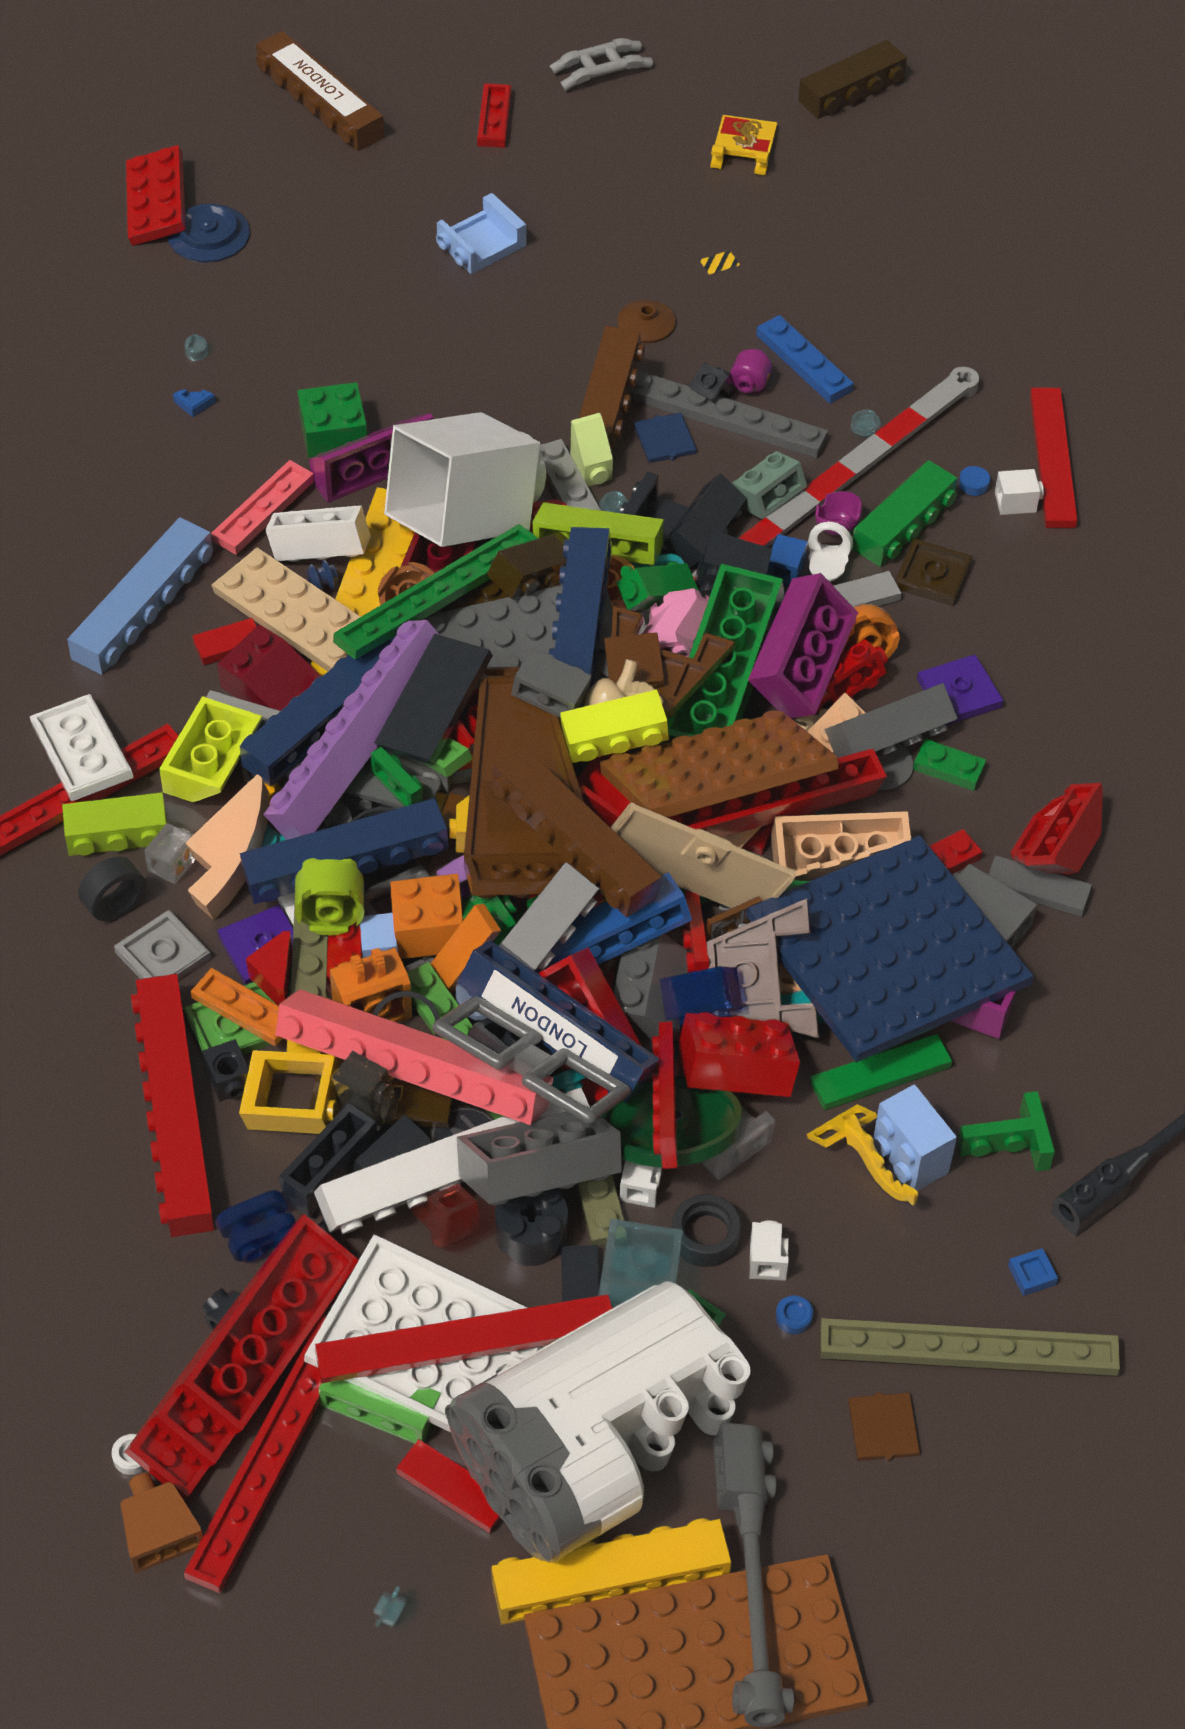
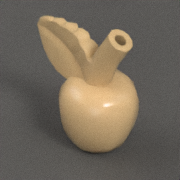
M626 659L623 672L617 683L609 678L598 680L587 692L583 704L586 707L652 691L654 687L644 681H633L639 663ZM659 696L661 703L663 705V699L661 696Z

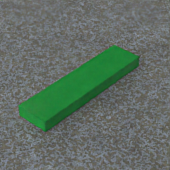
M938 1034L872 1055L857 1063L854 1061L810 1077V1084L823 1110H827L951 1068L952 1060Z

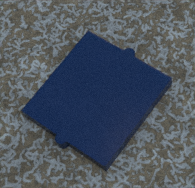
M681 413L661 417L655 415L654 418L636 421L633 424L648 463L668 459L674 461L678 457L696 454V447Z

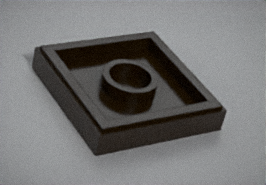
M914 538L895 582L900 591L953 606L970 568L973 556Z

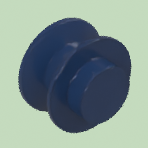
M323 560L322 568L316 569L312 564L309 565L307 571L308 582L320 590L325 586H328L332 591L335 590V583L339 582L333 564L328 565L327 561Z

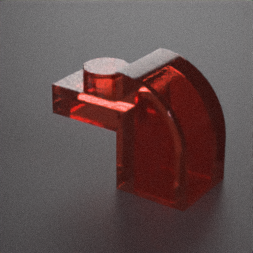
M458 1183L445 1190L427 1195L428 1202L411 1208V1213L431 1231L432 1243L439 1248H445L476 1233L479 1229L478 1201Z

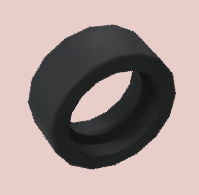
M121 856L108 858L95 865L82 879L78 889L79 900L96 920L104 922L116 920L129 913L143 898L146 890V879L128 858ZM121 882L113 892L103 897L108 889Z
M698 1194L684 1200L675 1211L672 1219V1244L678 1255L688 1263L700 1267L717 1266L726 1262L737 1250L741 1234L740 1216L735 1207L722 1197L712 1194ZM709 1215L721 1220L727 1226L728 1233L726 1238L720 1243L701 1245L694 1243L686 1236V1223L697 1216Z

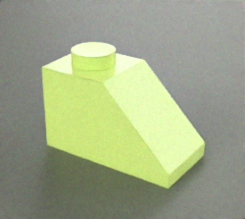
M600 413L571 421V457L588 487L612 480L613 457Z

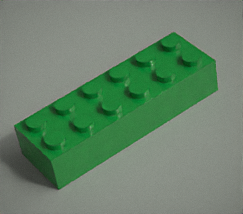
M725 564L720 565L689 658H694L704 633L734 641L735 649L671 718H667L669 740L664 741V744L672 742L674 738L679 736L690 737L703 733L705 729L712 727L723 728L733 725L737 720L743 719L754 688L748 681V678L784 599L782 578Z

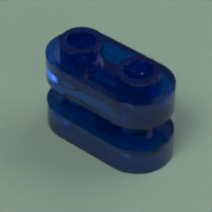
M271 1190L224 1210L216 1218L215 1223L222 1237L231 1238L227 1243V1247L235 1261L250 1263L260 1258L262 1254L275 1249L297 1222L293 1214L285 1213L288 1209V1204L280 1191Z

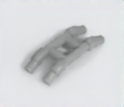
M617 38L612 40V42L579 51L567 52L549 66L556 75L565 68L568 69L572 65L579 64V62L583 64V68L571 73V76L560 82L566 92L574 86L598 76L624 69L651 68L653 61L650 57H641L640 55H627L621 58L618 54L619 52H639L642 45L640 41ZM606 55L610 62L596 65L592 58Z

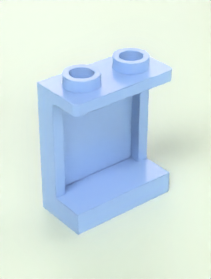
M491 193L483 197V211L451 227L443 220L438 221L436 241L442 250H446L459 266H463L470 274H473L525 247L526 224Z

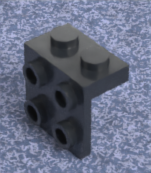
M647 471L642 481L636 482L632 490L631 499L628 503L624 502L619 513L664 519V541L688 507L659 497V475ZM663 545V548H662L661 552H662V553H665V554H672V553Z

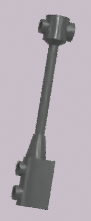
M722 1423L713 1441L717 1509L734 1511L739 1532L744 1541L753 1672L746 1675L742 1681L734 1683L732 1707L734 1714H744L746 1723L757 1727H769L781 1723L785 1719V1713H791L794 1705L793 1689L783 1688L782 1677L775 1672L769 1671L759 1538L761 1537L764 1507L767 1504V1498L773 1499L776 1491L775 1476L765 1475V1465H770L772 1462L773 1444L769 1441H763L762 1431L758 1427Z

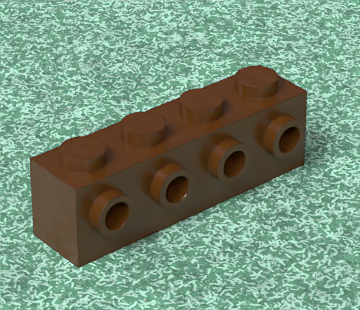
M605 325L579 418L600 413L611 449H614L616 438H621L623 434L624 420H622L623 413H628L630 409L631 395H629L631 387H636L638 380V369L636 367L638 362H643L645 344H641L640 331Z

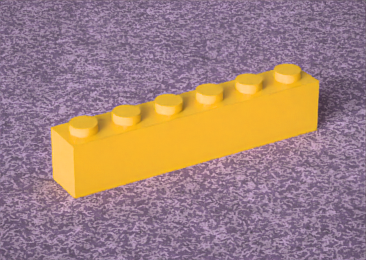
M701 1518L693 1520L683 1527L672 1529L669 1526H662L653 1529L649 1534L639 1536L623 1534L615 1537L610 1542L600 1544L588 1542L555 1563L539 1560L535 1557L522 1560L517 1557L506 1558L500 1561L498 1565L491 1566L492 1585L500 1622L503 1625L524 1620V1614L729 1574L731 1559L720 1519L709 1521L708 1519Z

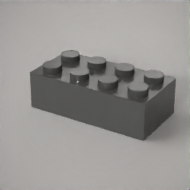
M561 1112L540 1117L531 1125L518 1122L457 1136L459 1177L488 1204H505L509 1199L521 1196H538L546 1190L571 1188L579 1182L587 1180L600 1181L606 1179L608 1175L622 1172L620 1132L602 1117L593 1124H586L568 1112Z

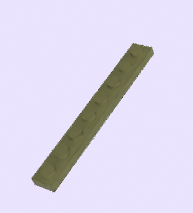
M821 1318L820 1358L1112 1376H1118L1120 1370L1118 1335Z

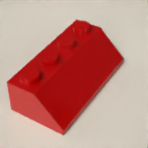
M589 947L566 957L538 973L641 1046ZM563 1064L560 1067L562 1072L570 1069V1067L565 1064ZM588 1078L581 1080L584 1085L582 1090L589 1106L595 1104L608 1094L607 1089Z

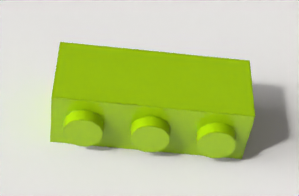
M163 792L62 804L64 832L69 856H84L98 852L122 851L131 848L156 847L169 844Z

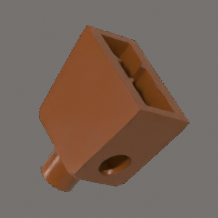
M141 1473L134 1476L129 1481L133 1496L123 1499L120 1502L129 1556L134 1573L136 1574L196 1550L203 1536L198 1522L172 1482L155 1487L151 1474Z

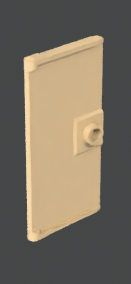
M632 802L611 826V829L661 876L669 872L679 887L730 908H734L757 896H760L762 901L771 897L778 898L792 883L796 875L795 870L736 847L726 839L702 829H693Z

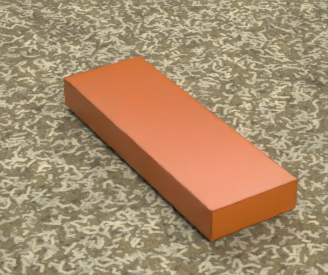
M478 904L472 908L431 962V966L451 995L456 990L457 982L472 951L490 940L493 942L501 932L485 904Z
M211 968L191 990L192 999L276 1047L283 1039L276 1036L279 1006L219 971Z

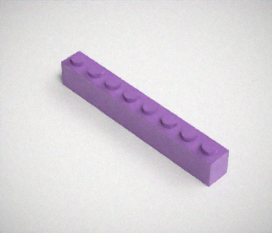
M428 620L407 621L398 628L397 636L389 646L381 651L380 659L374 667L363 675L362 683L356 691L345 699L344 707L335 718L328 722L325 728L326 731L321 738L308 749L307 757L300 766L290 773L289 781L283 789L272 797L271 805L263 815L286 840L310 834L317 830L369 759L371 752L377 748L374 743L433 635H439Z

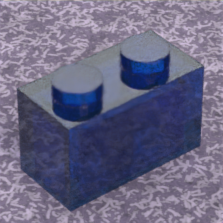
M719 966L660 979L665 1019L679 1021L680 1026H683L686 1013L699 1014L706 1012L718 1017H731L730 1011L743 1009L738 972L735 967Z

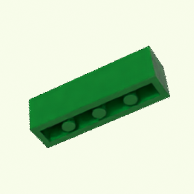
M926 461L854 528L852 550L879 567H882L889 559H895L906 543L912 542L914 538L916 539L923 527L927 524L931 525L936 520L940 511L954 503L957 497L956 485L958 477L933 462Z

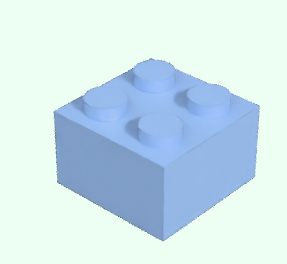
M914 1084L879 1103L873 1137L874 1146L878 1154L882 1157L886 1156L893 1165L895 1175L903 1184L907 1183V1185L918 1191L949 1174L957 1137Z

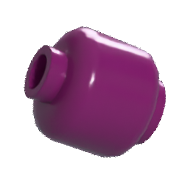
M759 349L743 350L735 359L730 371L732 375L730 379L741 392H760L765 388L773 369L772 362Z

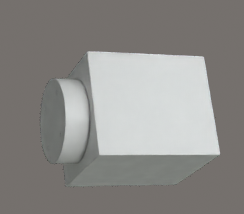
M482 412L393 425L384 514L441 547L497 537L517 524L522 525L529 531L533 503L540 498L546 481V467L540 450V442L533 439L530 435L517 431Z

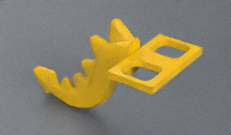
M856 1104L806 1134L808 1139L826 1148L846 1136L847 1144L858 1151L869 1172L883 1190L897 1200L908 1201L912 1206L916 1205L918 1191L907 1184L901 1185L898 1180L894 1182L892 1172L884 1167V1158L878 1154L872 1136L867 1134L862 1126L877 1118L875 1112ZM863 1113L866 1116L858 1120L855 1114ZM833 1129L837 1131V1133L826 1139L817 1137L827 1130Z

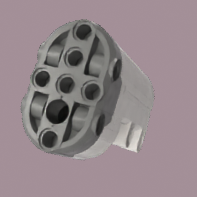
M665 1281L648 1288L456 1396L445 1407V1414L455 1446L468 1468L470 1476L481 1487L490 1507L504 1520L511 1530L513 1538L526 1551L539 1560L555 1563L640 1511L644 1496V1485L636 1461L648 1471L662 1470L667 1465L675 1446L673 1435L681 1430L687 1412L697 1426L709 1435H716L722 1423H730L735 1411L734 1399L738 1398L743 1392L750 1375V1365L733 1341L720 1330L690 1292L673 1282ZM723 1374L732 1375L737 1381H730ZM709 1409H718L723 1413V1415H716L712 1413ZM648 1444L659 1445L663 1451H655Z

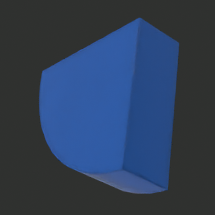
M187 389L173 394V401L192 417L216 403L215 395L206 390L187 392Z

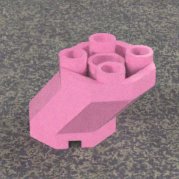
M694 588L669 592L663 597V604L657 607V603L650 607L649 624L642 634L658 632L660 649L689 657L709 600V596L706 595L705 599L701 596L700 591Z

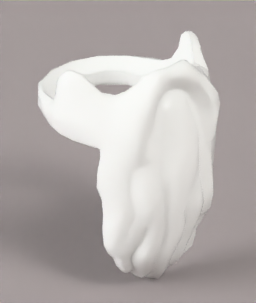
M823 522L814 526L811 530L808 546L810 549L809 569L812 575L822 573L831 582L844 573L845 566L848 563V555L853 547V536L850 535L844 526L834 522ZM823 530H833L841 535L843 542L839 546L821 545L818 541V534Z

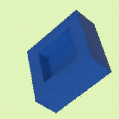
M1043 1248L1009 1259L1008 1267L1023 1296L1057 1284L1058 1277Z

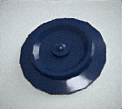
M212 203L199 204L185 210L186 230L168 235V243L175 253L187 260L201 263L220 262L235 256L246 246L250 237L249 224L241 213L228 206Z

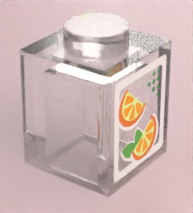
M167 823L144 850L147 870L176 884L195 861L185 844L193 836L192 833L185 828H177Z

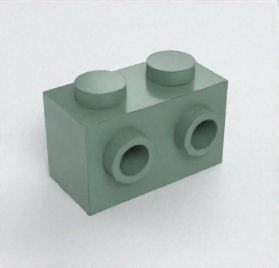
M778 451L768 455L762 462L751 470L746 471L732 483L747 498L740 508L761 519L807 487L801 463Z

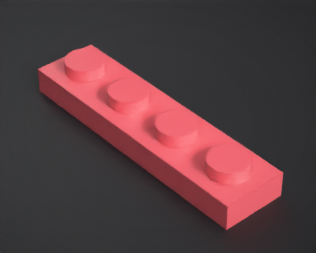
M289 460L211 533L212 541L237 555L267 527L273 513L284 511L314 482V473Z

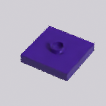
M976 655L932 667L917 674V680L923 691L944 683L957 716L956 720L946 723V725L1002 708L1003 699Z
M280 905L217 930L218 937L244 985L253 982L248 976L246 964L248 956L283 931H291L293 944V928Z

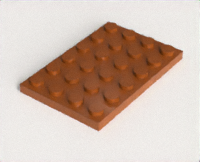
M769 711L764 713L762 717L751 720L740 719L735 721L733 725L723 728H708L703 733L690 737L679 736L674 738L672 742L662 745H646L640 751L629 754H614L610 759L600 762L601 774L630 802L664 817H671L839 769L837 756L783 711Z

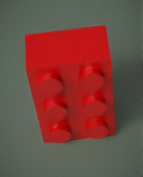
M706 1012L699 1014L686 1013L678 1052L687 1087L791 1097L800 1060L788 1023L775 1019L763 1021L748 1019L743 1016H714Z

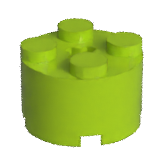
M311 858L305 860L302 864V869L295 878V918L297 922L301 925L302 921L309 926V931L320 935L343 934L348 932V926L355 922L359 925L364 917V879L362 873L357 869V863L351 859L318 860Z

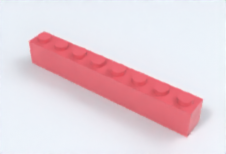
M301 989L279 1005L276 1036L528 1125L534 1123L548 1109V1100L523 1086L522 1075L507 1066L501 1070H496L448 1040ZM547 1076L543 1081L552 1086L554 1077Z

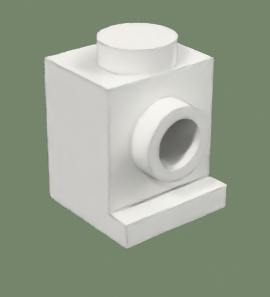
M625 1161L620 1183V1201L655 1208L662 1167L644 1166Z
M771 1220L761 1223L752 1222L749 1279L786 1281L788 1238H781L782 1224Z

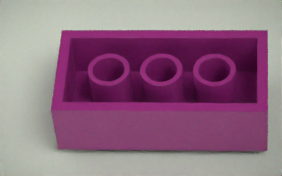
M822 573L792 579L748 678V681L778 711H783L790 718L816 714L858 615L854 607Z

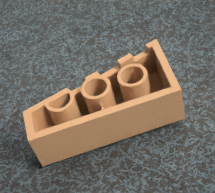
M908 812L778 816L774 818L771 830L773 862L795 870V881H812L895 845L911 840Z

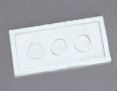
M91 694L30 716L32 726L71 802L134 778L128 762Z

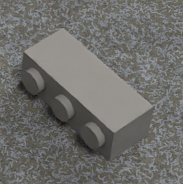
M565 863L499 947L533 971L536 968L543 971L555 956L550 951L555 943L559 940L564 944L576 929L571 924L579 913L585 917L597 903L593 895L599 888L568 863Z

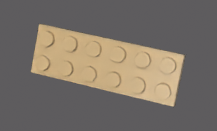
M255 548L212 584L216 595L248 617L253 618L258 624L283 638L290 646L325 670L329 671L340 658H345L348 655L333 643L334 632L360 618V616L259 548Z

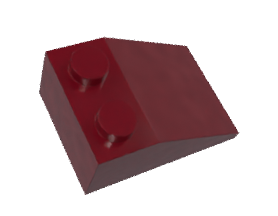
M260 624L217 664L222 689L238 699L278 711L283 710L293 697L301 695L311 686L316 678L321 676L283 638Z

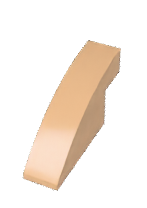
M258 774L185 843L193 858L208 870L188 889V892L196 905L213 920L230 904L245 882L239 853L260 848L263 843L268 819L263 814L269 808L270 800L269 791Z

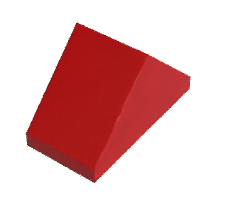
M291 931L281 932L246 958L249 978L278 1006L288 998L293 951Z

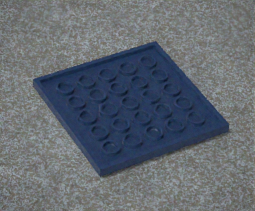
M920 835L783 892L778 898L771 897L749 907L747 910V917L753 922L801 900L809 899L812 934L777 936L779 960L856 1063L982 1007V1004L994 1002L1005 997L1010 992L1028 987L1033 982L1034 976Z

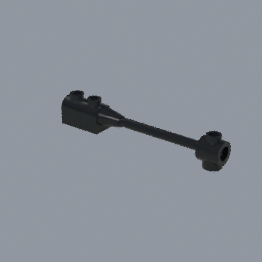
M1185 1112L1142 1146H1137L1116 1157L1107 1158L1054 1199L1051 1214L1075 1237L1080 1235L1126 1199L1131 1181L1146 1165L1150 1157L1185 1131ZM1066 1208H1069L1072 1211L1074 1217L1067 1211Z
M404 1114L355 1160L352 1173L426 1146L432 1142ZM323 1219L318 1226L330 1234L331 1232H329L325 1219ZM220 1288L205 1302L202 1311L206 1314L204 1316L205 1322L212 1331L240 1296V1292L232 1290L227 1293L223 1288Z

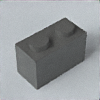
M532 648L514 677L511 695L561 718V712L577 709L581 706L589 689L591 675L578 667L570 666L555 659L548 653Z

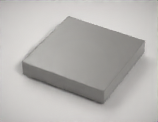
M167 910L114 945L115 953L140 979L177 974L179 981L211 959L208 949L170 910Z

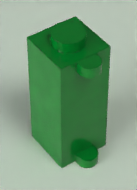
M677 561L669 562L667 565L640 567L633 569L632 566H623L620 571L622 579L616 582L625 605L630 611L650 609L655 603L659 607L664 603L663 597L669 592L693 588L698 590L688 564H679Z

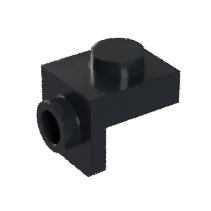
M705 362L689 384L692 391L710 401H714L719 393L731 398L737 389L730 379L732 375L719 366L714 368Z

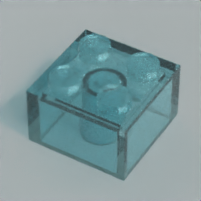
M610 1219L598 1296L608 1294L611 1306L616 1307L654 1285H659L665 1281L676 1284L683 1230Z

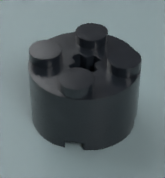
M559 1188L543 1191L538 1196H521L509 1199L505 1204L496 1205V1243L499 1249L503 1250L517 1264L525 1266L545 1264L552 1260V1256L561 1250V1246H565L568 1234V1208Z

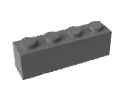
M942 683L825 729V732L837 758L872 748L875 752L877 751L880 757L896 751L895 744L902 741L905 747L923 740L921 733L928 731L930 737L948 730L946 723L956 720L957 716L945 685Z

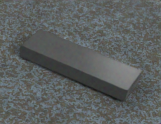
M996 855L988 874L1034 903L1082 917L1092 884L1056 873L1047 874L1022 863Z

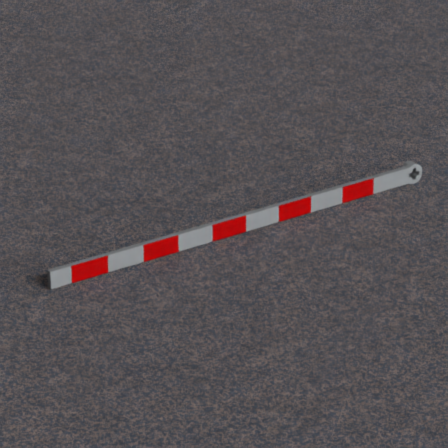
M957 367L953 369L949 377L818 476L806 488L749 529L739 539L769 547L775 542L777 534H786L813 513L818 504L822 506L827 494L844 489L961 397L970 398L974 396L979 383L978 373L970 367ZM696 571L692 573V576H693L694 579H695ZM645 609L640 613L643 615L644 622L638 634H642L649 624L650 609Z

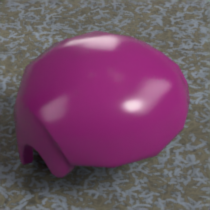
M845 491L827 494L824 504L821 507L818 504L816 507L815 517L817 525L823 522H834L844 526L849 533L852 532L862 521L861 498L852 492ZM823 530L830 535H840L833 530Z

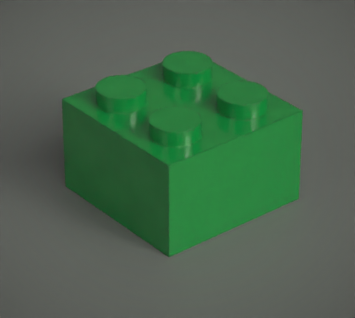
M357 382L297 390L299 415L308 459L367 436L366 421Z

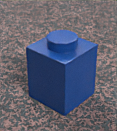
M777 534L766 575L782 578L783 586L789 587L792 579L798 578L801 575L806 561L808 541Z

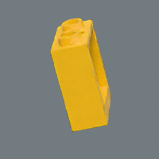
M253 1050L239 1114L248 1130L320 1134L338 1115L337 1095L338 1090L344 1088L345 1071L340 1068L336 1057L333 1055ZM274 1072L322 1075L315 1110L266 1107Z

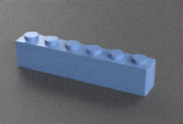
M179 517L70 635L67 641L71 660L101 675L110 666L115 665L122 652L129 645L136 642L141 631L148 624L154 622L160 610L166 604L171 603L179 589L185 583L191 581L198 568L210 560L213 553L210 532Z

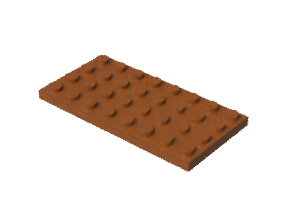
M828 1554L761 1567L769 1671L779 1674L782 1677L783 1688H792L794 1693L792 1712L785 1713V1719L777 1725L867 1707V1694ZM746 1570L524 1614V1624L547 1729L767 1728L752 1726L746 1723L744 1714H734L732 1707L734 1683L742 1681L746 1675L753 1672Z

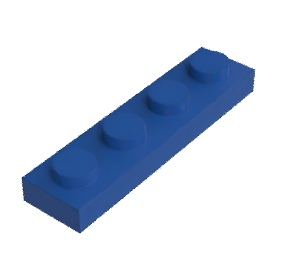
M778 315L757 326L756 336L829 404L853 392L854 383L782 316Z

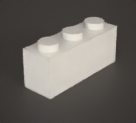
M362 505L273 513L266 528L274 559L277 561L287 560L289 562H296L309 558L322 560L334 556L355 557L364 554L371 538Z

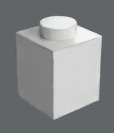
M1035 469L998 472L995 496L1000 515L1037 512L1038 501L1043 499L1044 490L1042 481H1037Z

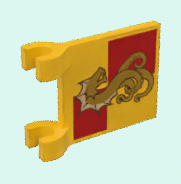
M723 115L715 145L712 147L710 167L722 169L724 155L727 154L755 158L757 162L754 174L766 175L777 122Z

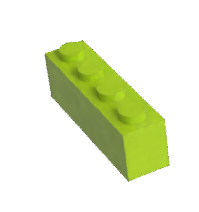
M543 502L533 520V534L538 538L561 532L567 539H570L571 527L609 528L612 541L611 555L624 558L628 562L655 565L663 548L664 519Z

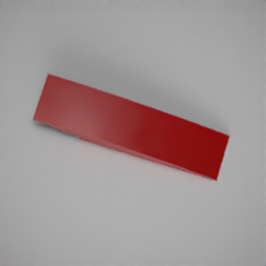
M305 1214L301 1215L191 1359L124 1453L162 1484L172 1482L183 1500L188 1498L207 1469L218 1461L235 1434L241 1432L351 1274L359 1259Z

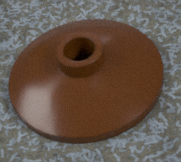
M638 300L627 304L621 309L618 314L617 323L618 328L640 331L641 343H656L668 338L675 329L676 319L673 311L665 304L654 300Z

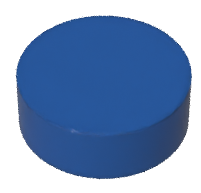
M969 466L961 471L959 487L964 493L978 496L988 490L990 475L985 469L978 466Z
M796 1295L783 1298L777 1305L776 1323L781 1330L789 1334L805 1332L812 1323L813 1309L811 1304L805 1298Z

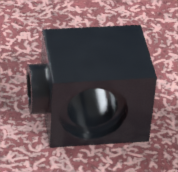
M236 1039L202 1050L205 1070L219 1102L242 1097L249 1069ZM226 1072H234L230 1075H224Z

